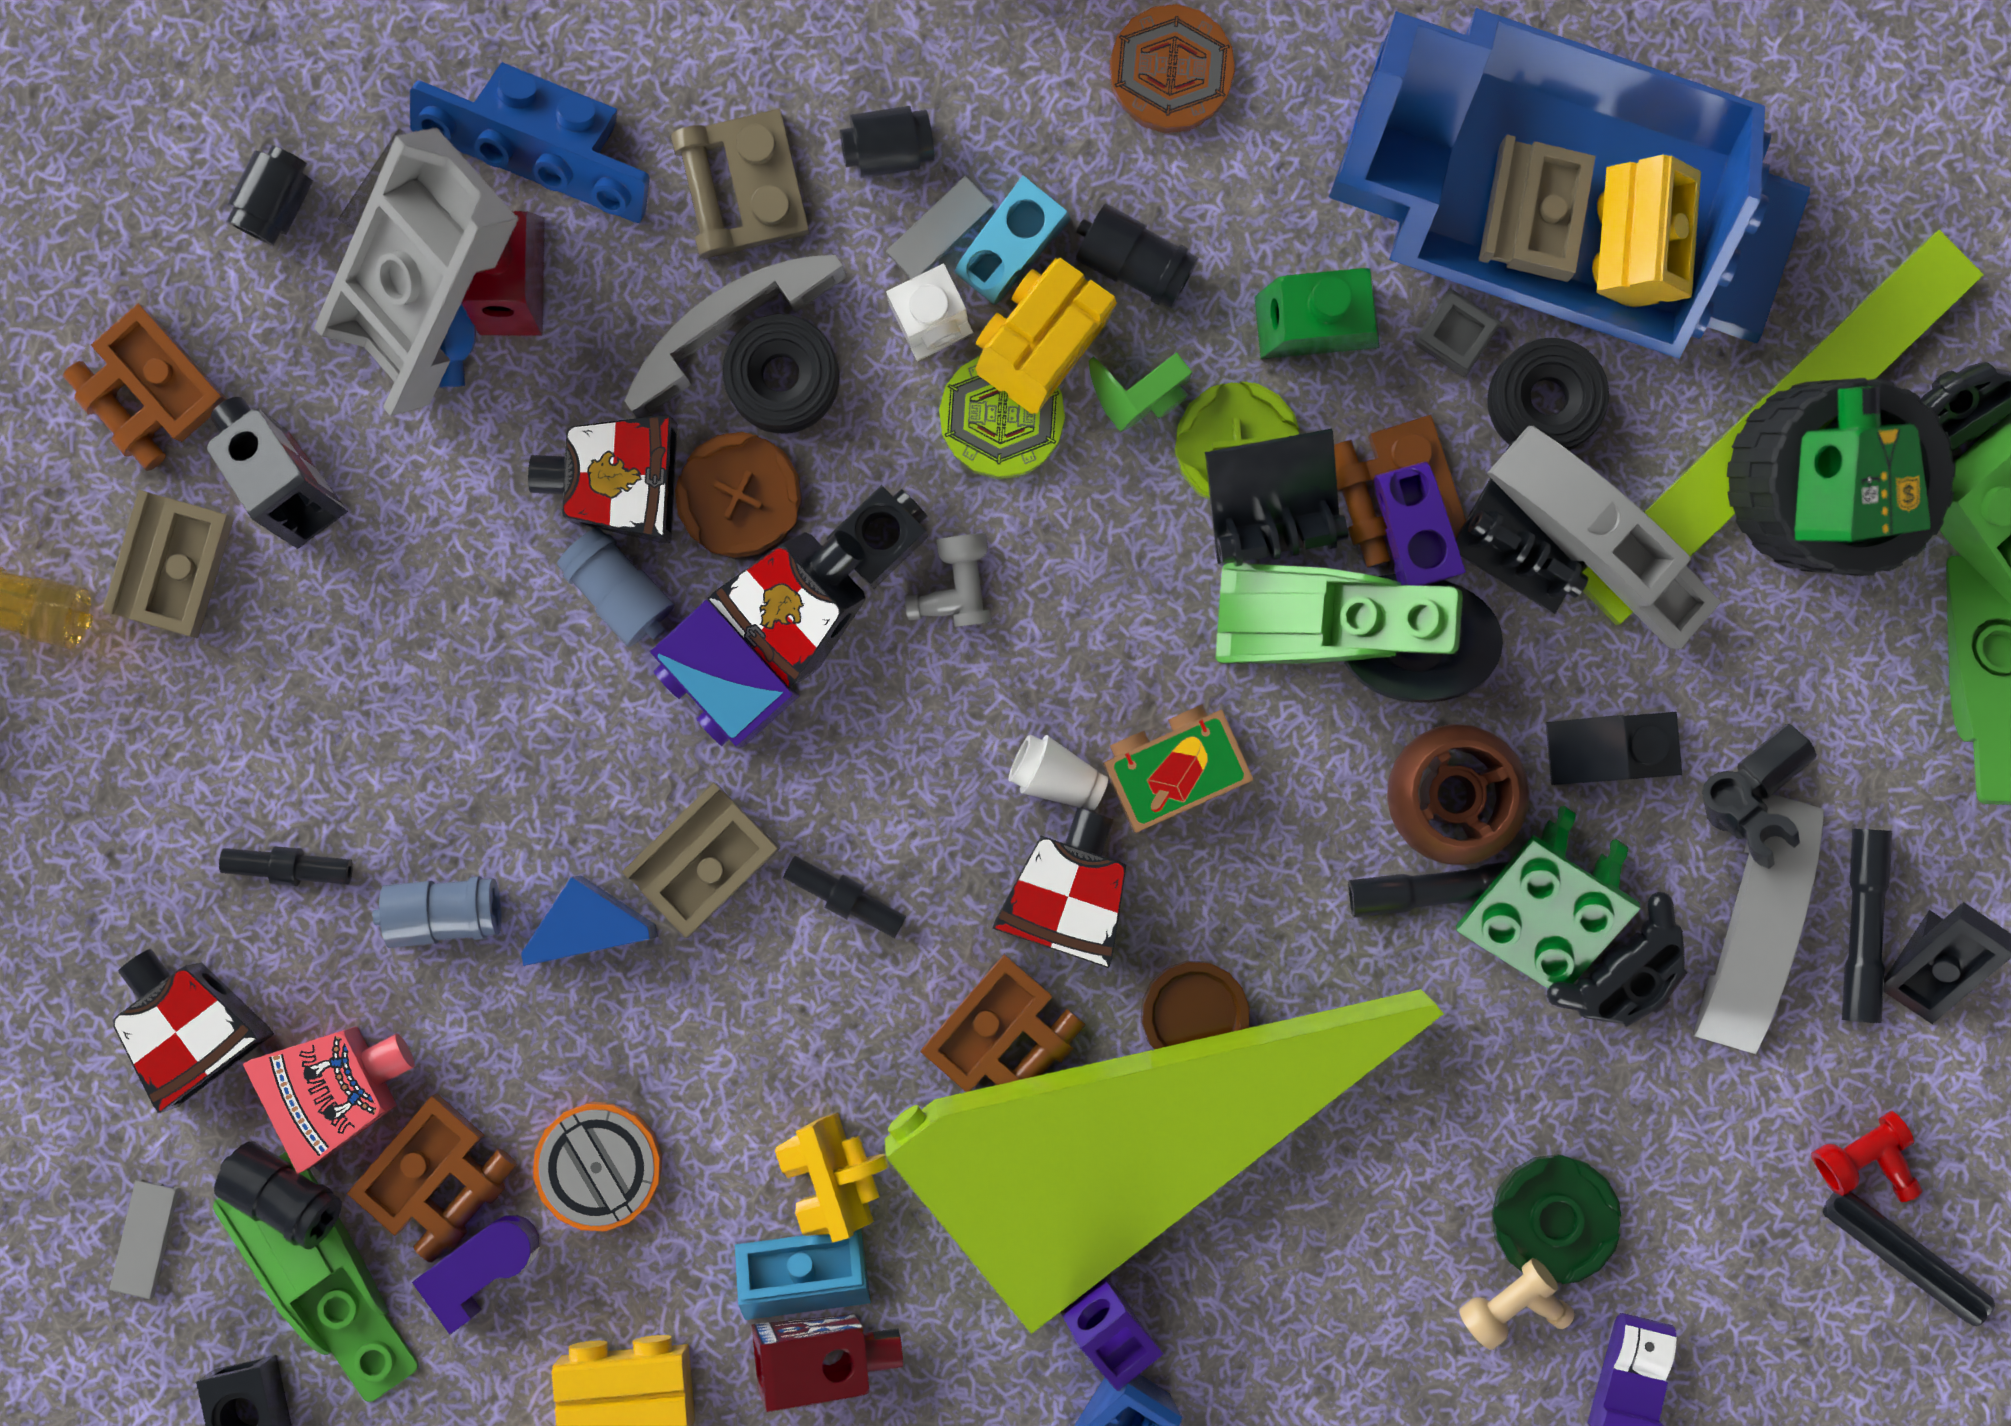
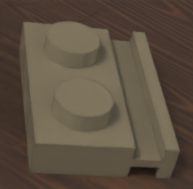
M1506 135L1499 145L1479 261L1488 263L1490 260L1507 263L1506 268L1568 282L1576 273L1596 156L1536 141L1529 145L1515 141V136Z
M138 490L102 611L198 638L234 517Z
M713 782L622 873L642 891L641 893L685 938H689L780 848L717 783Z

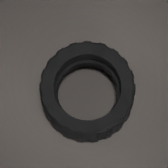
M1856 378L1812 381L1792 385L1791 389L1776 392L1767 398L1766 403L1759 409H1754L1745 420L1746 424L1741 433H1737L1734 440L1731 461L1728 462L1727 477H1729V492L1727 493L1730 507H1733L1737 517L1735 521L1742 533H1746L1752 541L1751 545L1761 554L1769 555L1774 559V562L1788 568L1851 576L1875 575L1879 571H1891L1902 566L1903 562L1910 557H1916L1927 547V542L1933 535H1937L1944 524L1943 518L1948 507L1951 508L1954 496L1952 489L1953 479L1956 477V464L1952 459L1950 449L1952 444L1947 432H1944L1940 425L1938 415L1931 407H1927L1920 401V396L1909 389H1901L1890 381ZM1880 386L1881 425L1913 424L1919 432L1930 515V529L1854 541L1795 540L1803 436L1807 431L1819 430L1827 421L1838 416V389Z

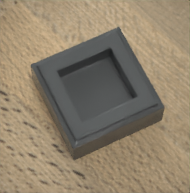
M1449 288L1412 343L1465 378L1502 322Z

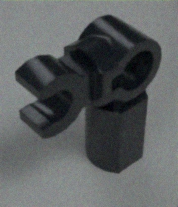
M1790 723L1785 724L1738 763V772H1718L1709 777L1704 784L1702 794L1709 822L1719 830L1730 832L1737 839L1745 838L1748 841L1749 851L1753 860L1765 868L1770 869L1775 864L1773 852L1763 844L1766 839L1774 836L1781 837L1794 848L1800 844V839L1795 823L1783 815L1768 814L1767 805L1759 798L1768 799L1816 759L1817 754L1810 740Z

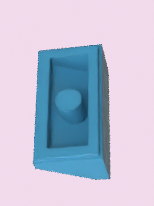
M860 1228L853 1232L854 1235L850 1238L833 1243L830 1234L802 1235L735 1244L738 1306L744 1320L870 1304L871 1298L862 1229Z

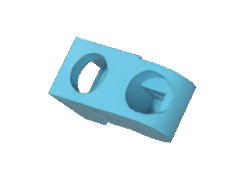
M1022 175L962 256L955 269V274L989 302L996 305L1022 276L1028 266H1032L1053 238H1056L1070 222L1071 218L1068 211Z

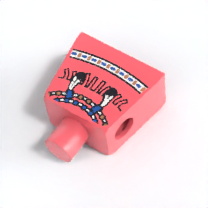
M356 1026L251 1059L243 1063V1066L297 1174L326 1160L395 1108L397 1104L386 1082L414 1068L415 1064L408 1045L399 1034L396 1033L368 1048Z

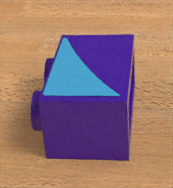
M707 599L649 651L661 664L653 671L657 678L678 699L687 693L703 710L696 718L697 721L721 746L730 740L736 747H744L799 697L792 687L788 688Z

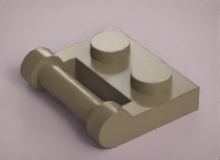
M780 108L707 126H687L671 133L670 137L674 154L682 156L700 232L695 237L699 258L708 259L810 234ZM723 146L743 224L741 227L732 229L724 228L706 152L707 150Z

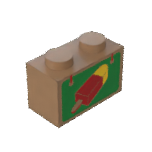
M1202 704L1168 719L1172 732L1149 742L1144 730L1110 745L1114 758L1102 764L1133 833H1137L1254 780L1222 709L1207 715Z

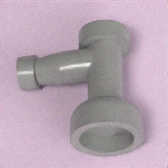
M986 533L937 539L936 545L939 558L945 563L952 564L955 589L936 591L924 596H919V594L905 596L908 620L922 619L923 616L953 615L954 627L992 622L990 609L984 610L977 563V560L982 559L988 551Z

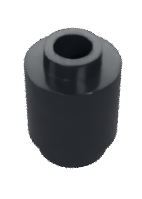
M910 106L851 114V128L840 129V141L845 167L857 166L860 178L920 169L921 162L934 161L933 137L927 110L912 112Z
M274 145L271 146L268 154L254 150L227 204L233 209L226 222L240 231L274 246L280 233L287 235L313 183L311 178L303 174L307 163Z

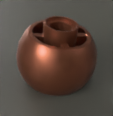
M1450 724L1426 731L1405 746L1396 759L1388 779L1387 801L1390 816L1395 827L1410 847L1424 857L1442 864L1466 865L1481 862L1496 855L1514 839L1521 829L1528 812L1530 790L1525 769L1519 757L1506 742L1493 733L1473 725ZM1456 749L1472 754L1486 765L1487 769L1477 774L1471 768L1461 765L1449 767L1447 763L1451 759V755L1448 750ZM1427 766H1429L1432 772L1426 777V779L1422 783V787L1420 790V798L1422 805H1420L1418 788L1422 778L1423 771L1427 768ZM1450 776L1459 779L1467 789L1466 804L1456 813L1445 810L1438 800L1439 786ZM1495 783L1496 802L1492 816L1484 823L1479 821L1477 816L1485 806L1487 799L1486 785ZM1434 819L1446 824L1460 823L1467 838L1455 840L1445 837L1430 826L1427 821Z

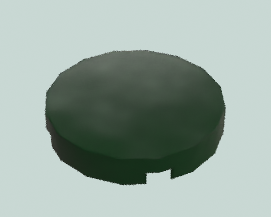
M1561 1154L1534 1157L1514 1168L1497 1190L1491 1212L1494 1238L1506 1260L1521 1272L1522 1266L1532 1258H1535L1548 1269L1556 1283H1577L1600 1271L1616 1251L1620 1237L1618 1233L1620 1227L1619 1216L1621 1217L1620 1202L1608 1180L1588 1163Z

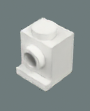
M944 263L886 291L889 306L917 361L973 335L967 319V309Z

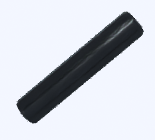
M1833 1192L1826 1201L1822 1210L1825 1217L1966 1323L1978 1327L1986 1321L1987 1317L1994 1310L1995 1301L1990 1295L1853 1192H1849L1844 1196Z

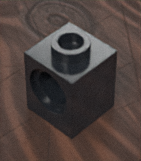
M881 485L826 539L828 540L836 531L841 530L850 534L859 542L864 550L865 558L854 570L875 589L928 538L927 531L920 525L928 516L904 490L900 489L892 496ZM890 518L900 526L899 539L892 547L878 550L866 543V529L875 519Z
M277 1355L217 1368L196 1381L205 1426H292ZM237 1398L247 1399L256 1406L259 1414L257 1425H248L238 1417L235 1408Z

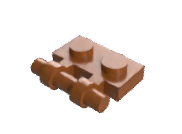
M139 303L91 344L93 349L107 363L103 368L94 374L83 361H78L69 366L63 373L64 379L76 391L75 401L88 415L96 414L114 434L111 440L125 457L133 455L146 471L153 470L166 458V454L152 440L155 432L163 426L173 439L182 443L210 418L212 411L220 403L227 400L223 393L152 313ZM124 385L144 405L134 416H131L115 398L118 390Z
M1431 414L1371 433L1368 438L1375 459L1359 463L1352 440L1334 445L1338 492L1342 491L1353 524L1348 527V532L1353 546L1360 545L1367 568L1391 561L1384 537L1387 536L1385 531L1387 526L1383 516H1376L1366 483L1374 481L1375 475L1424 461L1427 462L1436 479L1454 537L1456 538L1466 519Z
M1004 953L921 1048L920 1052L965 1092H968L976 1086L984 1075L990 1078L996 1085L1043 1075L1055 1060L1062 1063L1072 1052L1074 1047L1070 1043L1086 1024L1068 1008L1051 1027L1039 1018L1037 1014L1053 997L1052 994ZM1024 1031L1037 1043L1012 1070L999 1058Z
M436 1093L425 1102L346 1194L394 1236L400 1233L411 1219L414 1218L427 1231L415 1243L413 1248L420 1257L427 1262L433 1263L447 1246L455 1247L467 1233L465 1225L485 1202L492 1204L505 1190L503 1181L517 1166V1163L507 1152L500 1148L493 1153L484 1165L478 1164L468 1154L484 1137V1134ZM452 1174L465 1187L444 1209L438 1206L431 1199V1196Z

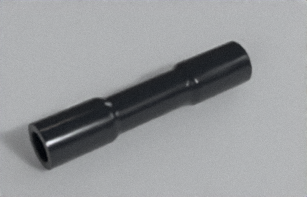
M1852 829L1849 878L1852 902L1849 956L1844 967L1842 1020L1882 1023L1885 974L1882 949L1885 896L1890 884L1892 831Z
M1510 861L1484 864L1476 869L1415 876L1396 874L1348 880L1352 917L1359 918L1402 913L1417 907L1477 901Z

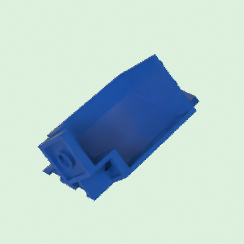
M1475 8L1466 34L1395 11L1385 41L1381 43L1372 76L1361 101L1347 142L1346 151L1328 198L1398 221L1399 225L1389 259L1391 261L1680 359L1690 338L1700 339L1707 327L1756 344L1759 342L1810 194V187L1769 173L1770 165L1763 162L1771 141V133L1764 131V105ZM1506 135L1515 136V141L1529 145L1536 141L1596 156L1576 273L1568 282L1506 268L1507 263L1490 260L1488 263L1479 261L1499 145ZM1659 155L1673 156L1701 171L1692 298L1670 302L1659 301L1658 304L1635 308L1624 306L1597 293V284L1592 273L1594 257L1600 252L1602 223L1598 217L1597 202L1600 194L1605 191L1606 168L1627 162L1639 163L1641 159Z

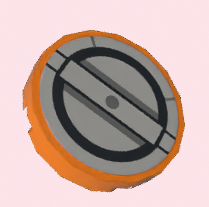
M589 1102L565 1111L544 1130L534 1151L533 1179L541 1201L558 1220L579 1230L608 1231L628 1224L651 1203L660 1183L662 1153L654 1131L637 1113L616 1104Z

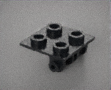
M1332 428L1205 452L1218 564L1233 561L1235 567L1243 565V561L1268 557L1269 554H1271L1273 560L1280 559L1281 552L1289 551L1291 556H1297L1301 548L1311 549L1328 546L1329 549L1337 548L1338 541L1348 539V527L1344 514L1339 515Z
M1515 439L1511 441L1508 448L1515 442ZM1490 478L1455 538L1460 555L1550 613L1556 614L1567 594L1576 598L1586 587L1589 577L1581 572L1585 562L1572 561Z

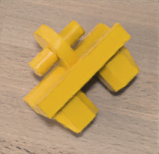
M838 1112L819 1118L796 1131V1136L776 1147L775 1153L782 1173L787 1178L809 1172L816 1191V1195L805 1197L796 1203L795 1214L804 1236L830 1234L833 1243L852 1237L854 1235L853 1232L874 1222L868 1202L880 1196L873 1175L887 1169L889 1164L885 1154L866 1157L860 1136L846 1139Z

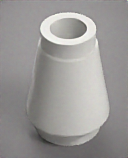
M1029 734L1015 757L1010 770L1009 781L1021 786L1020 793L1094 811L1103 797L1108 777L1098 773L1095 768L1048 735L1041 740Z

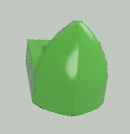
M1177 352L1127 391L1094 356L1089 360L1090 375L1098 400L1104 412L1120 432L1132 427L1151 411L1158 419L1162 418L1188 396L1182 387L1189 382L1192 371Z

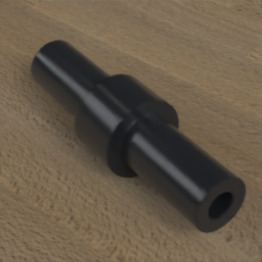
M275 846L271 852L223 848L219 859V870L223 874L268 877L270 884L299 886L301 880L349 885L353 873V863L351 859L304 855L301 848Z
M797 856L793 857L784 873V879L826 901L827 903L824 908L846 920L852 915L894 939L907 917L863 893L865 886L843 874L840 879H837Z

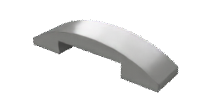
M836 255L792 259L749 273L711 294L686 313L656 344L634 378L625 398V403L637 418L648 416L692 385L678 366L680 362L780 293L794 313H796L846 278L843 265Z
M1774 794L1768 799H1763L1762 797L1759 799L1767 805L1768 814H1780L1788 817L1795 823L1799 832L1800 844L1794 848L1781 837L1774 836L1766 839L1763 844L1773 852L1775 862L1768 869L1760 866L1753 860L1749 851L1748 841L1746 842L1744 852L1748 853L1749 856L1716 974L1709 975L1693 1033L1695 1037L1754 1054L1757 1053L1773 1019L1796 954L1813 889L1824 818V809Z

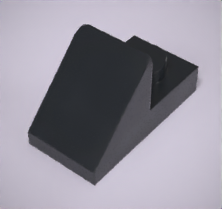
M1677 712L1627 716L1613 715L1546 722L1551 785L1682 775Z
M1965 902L1959 905L1945 919L1929 910L1885 976L1884 992L1933 1024L2011 959V933Z

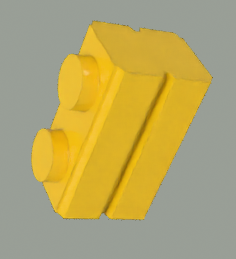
M1668 155L1641 159L1639 163L1627 162L1606 168L1605 191L1600 194L1597 202L1598 217L1602 223L1600 252L1596 254L1592 263V273L1597 284L1598 294L1624 306L1634 308L1658 304L1659 301L1670 302L1692 298L1701 181L1700 170Z
M1055 258L1043 274H1040L1034 268L1031 269L1011 298L1013 302L1018 304L1007 319L1001 314L996 313L976 341V345L983 349L975 368L977 375L1000 392H1007L1010 399L1031 414H1037L1106 326L1117 304L1114 295L1093 280L1087 281L1083 273L1062 258Z
M670 1335L640 1337L633 1340V1349L608 1351L607 1341L595 1340L575 1343L569 1346L568 1355H561L552 1365L556 1426H692L695 1422L689 1344L672 1345V1336Z

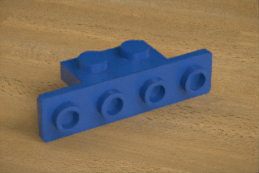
M501 62L475 102L420 80L416 81L410 89V129L412 132L437 128L457 151L482 160L490 166L502 168L541 184L549 190L561 192L598 207L608 214L620 216L634 223H640L644 217L650 180L648 173L599 153L614 129L617 120V108Z

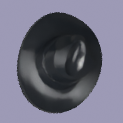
M1395 574L1377 576L1397 581ZM1442 580L1425 585L1453 587L1462 592L1459 648L1454 654L1396 652V656L1344 661V663L1361 684L1373 692L1388 698L1414 703H1431L1460 697L1482 685L1491 676L1501 657L1503 646L1502 630L1491 608L1471 591L1449 581Z

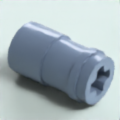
M599 527L593 528L575 541L558 560L557 566L563 571V577L569 584L574 583L596 607L595 612L627 647L636 644L647 634L653 640H656L665 631L660 622L669 615L675 605L643 570H638L616 546L617 542L611 535H606Z
M482 876L469 877L468 881L437 884L433 881L383 885L380 892L379 909L373 910L374 925L381 926L382 936L388 948L436 944L439 940L468 937H473L474 940L487 939L489 935H498L501 930V905L498 885L494 878L483 879Z

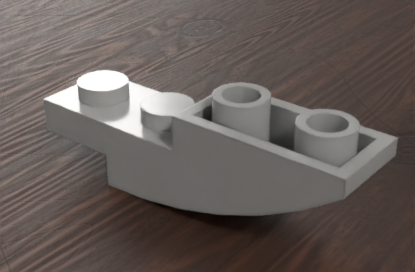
M1528 426L1487 472L1494 482L1572 561H1584L1668 648L1681 649L1721 603L1712 591L1686 566L1692 558L1664 530L1610 482L1536 427Z

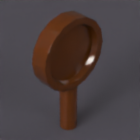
M1186 960L1166 967L1150 982L1142 999L1140 1022L1147 1042L1154 1049L1247 1029L1249 1028L1250 1007L1243 988L1229 972L1209 962Z

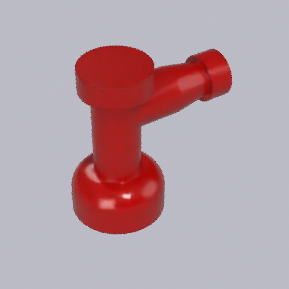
M1889 1111L1878 1119L1880 1126L1842 1149L1836 1144H1825L1811 1153L1814 1164L1829 1188L1841 1196L1848 1194L1858 1186L1860 1180L1858 1171L1874 1160L1877 1161L1884 1175L1892 1183V1189L1900 1202L1911 1201L1923 1192L1917 1179L1912 1177L1908 1163L1901 1152L1914 1144L1913 1135L1906 1123L1893 1111Z

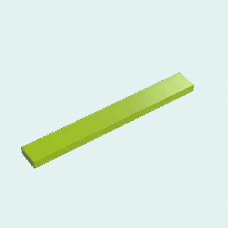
M1941 230L1933 233L1643 512L1691 557L1735 515L1733 507H1730L1727 493L1729 492L1727 467L1728 462L1731 461L1734 449L1732 445L1737 433H1741L1746 424L1745 420L1754 409H1759L1766 403V399L1776 392L1791 389L1792 385L1803 382L1856 378L1876 379L1984 274ZM1837 416L1827 421L1819 430H1823ZM1588 565L1581 571L1589 577L1583 592L1615 625L1621 624L1633 613Z

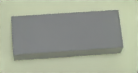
M964 176L886 250V254L910 279L923 274L994 208V204Z
M144 1179L135 1180L110 1291L149 1300L155 1296L180 1187L170 1188L158 1182L152 1184L144 1182Z

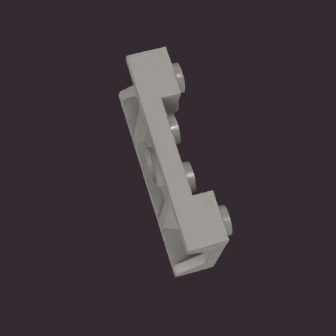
M437 128L397 135L314 326L315 330L322 337L364 347L391 377L394 384L383 406L390 416L430 404L451 361L440 349V346L474 274L478 271L496 267L519 219Z

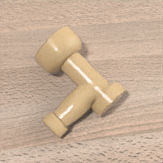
M1532 1258L1523 1265V1275L1491 1301L1482 1297H1475L1459 1309L1460 1316L1468 1330L1487 1349L1494 1350L1506 1340L1509 1332L1507 1321L1526 1306L1536 1314L1545 1317L1549 1323L1558 1329H1564L1572 1323L1574 1319L1573 1308L1555 1297L1553 1293L1558 1290V1285L1548 1269L1537 1259Z

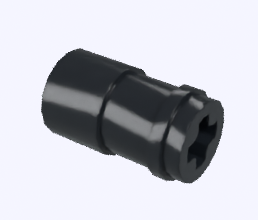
M1107 203L1103 205L1093 223L1083 218L1076 233L1085 237L1078 250L1077 261L1115 282L1120 280L1151 297L1150 301L1157 305L1162 303L1169 308L1174 306L1189 280L1199 257L1189 253V248L1182 244L1178 247L1147 230V225Z
M248 1141L238 1147L221 1164V1170L217 1175L214 1185V1194L252 1220L262 1221L283 1234L284 1239L294 1246L300 1245L305 1249L314 1248L328 1235L339 1217L342 1201L333 1195L334 1193L324 1184H316L300 1173L297 1174L295 1168L290 1163L255 1141Z

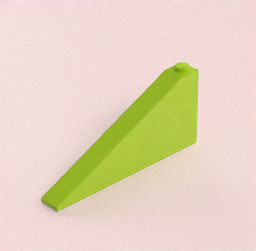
M1422 989L937 1098L922 1110L918 1105H914L894 1119L888 1127L890 1135L884 1138L886 1158L1027 1330L1033 1334L1444 1015V1013Z

